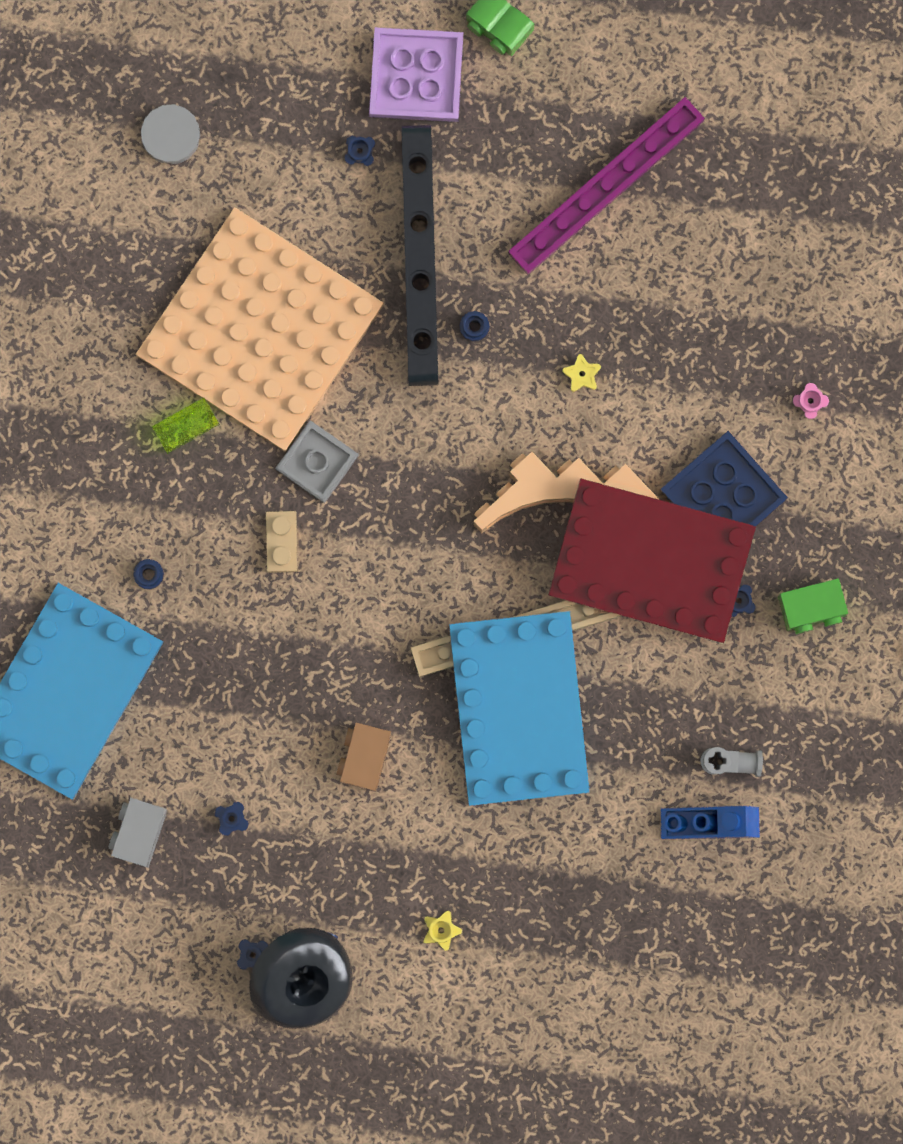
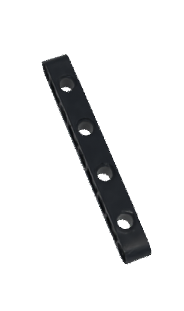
M431 125L402 126L408 385L436 386L439 384ZM415 162H421L426 168L422 173L417 174L413 173L409 167ZM416 220H422L428 226L424 231L416 232L411 228V225ZM423 278L428 281L429 286L425 290L420 291L412 286L413 282L416 279ZM419 337H426L430 340L431 344L427 349L422 350L414 345L415 340Z

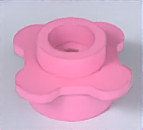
M808 383L805 386V390L793 398L794 406L800 407L808 419L815 418L817 412L829 403L828 397L823 395L813 383ZM811 398L814 402L810 404L808 402V399Z

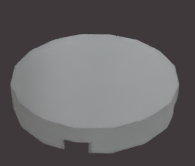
M174 104L162 105L152 110L144 119L141 128V139L147 153L156 161L179 164L189 159L197 150L200 140V127L194 115L186 108Z

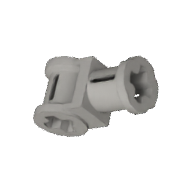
M714 747L703 752L700 762L703 770L712 775L726 772L754 774L755 777H761L763 754L762 750H757L755 753L726 751L724 748ZM715 752L718 758L723 759V763L717 765L716 769H714V764L708 761L709 757H714Z

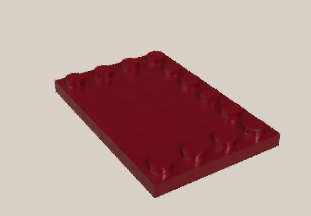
M580 478L548 595L724 643L756 526Z

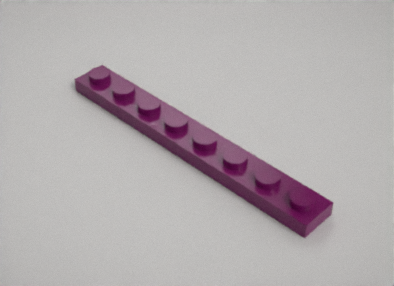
M684 97L508 251L510 257L529 275L701 125L705 120L703 115Z

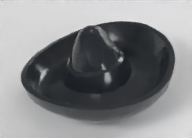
M298 928L282 934L261 953L252 970L249 992L254 1009L265 1020L284 1028L302 1029L323 1023L342 1008L350 995L353 975L349 956L343 945L333 935L321 929Z

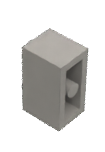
M130 797L129 803L124 802L118 818V820L122 821L119 832L114 831L110 840L109 849L113 850L111 856L149 868L168 810Z

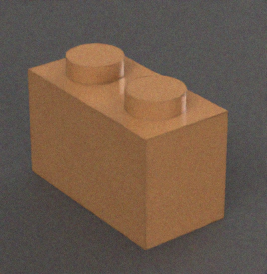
M355 723L354 729L348 728L344 746L349 747L346 758H340L336 775L341 776V783L373 792L377 791L392 734L391 731L360 723Z

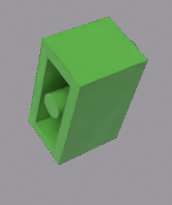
M839 578L778 595L786 630H795V634L812 631V625L824 622L825 627L842 623L841 617H845L848 614Z

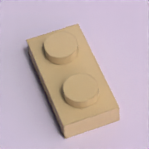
M266 512L267 573L298 572L297 512Z

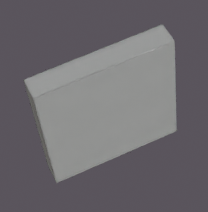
M309 420L275 469L325 504L359 454Z

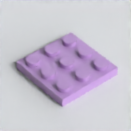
M375 28L370 117L458 122L463 32Z

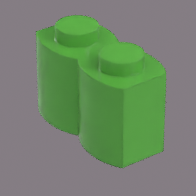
M478 0L466 14L467 27L475 35L481 37L483 34L489 38L492 48L501 55L506 52L508 55L513 56L534 31V23L506 0Z

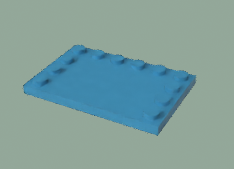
M58 583L0 682V759L73 800L161 648L163 641Z
M570 611L449 624L468 805L589 793Z

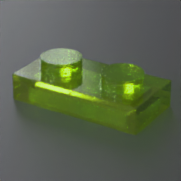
M203 397L153 425L152 428L168 454L220 424Z

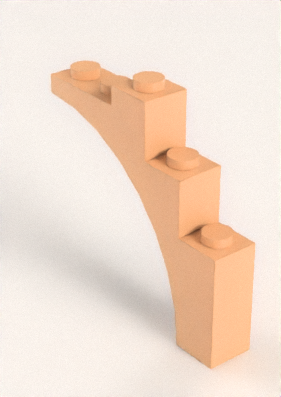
M533 452L527 457L521 454L510 465L513 469L510 471L509 476L516 483L512 486L508 482L497 492L496 495L499 498L491 506L485 503L476 511L474 515L477 519L474 520V526L483 533L499 520L521 509L545 503H573L580 478L600 484L603 483L580 458L574 462L570 459L557 470L559 476L556 477ZM627 464L620 469L614 466L603 477L606 480L604 485L658 499Z

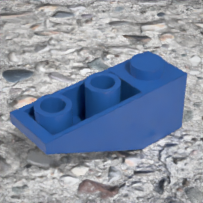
M722 806L661 809V839L760 838L759 807Z

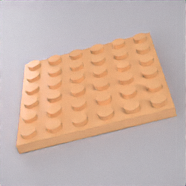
M234 207L137 351L136 356L286 452L384 306V302Z

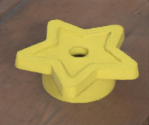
M579 354L575 364L563 368L562 372L571 379L572 392L577 391L581 387L595 390L597 386L594 376L601 369V366L599 364L587 363L583 355ZM583 371L585 376L581 377L579 373Z
M446 911L439 918L425 917L429 931L424 938V942H437L445 951L449 950L451 938L462 933V929L452 924L450 911ZM439 928H444V933H439Z

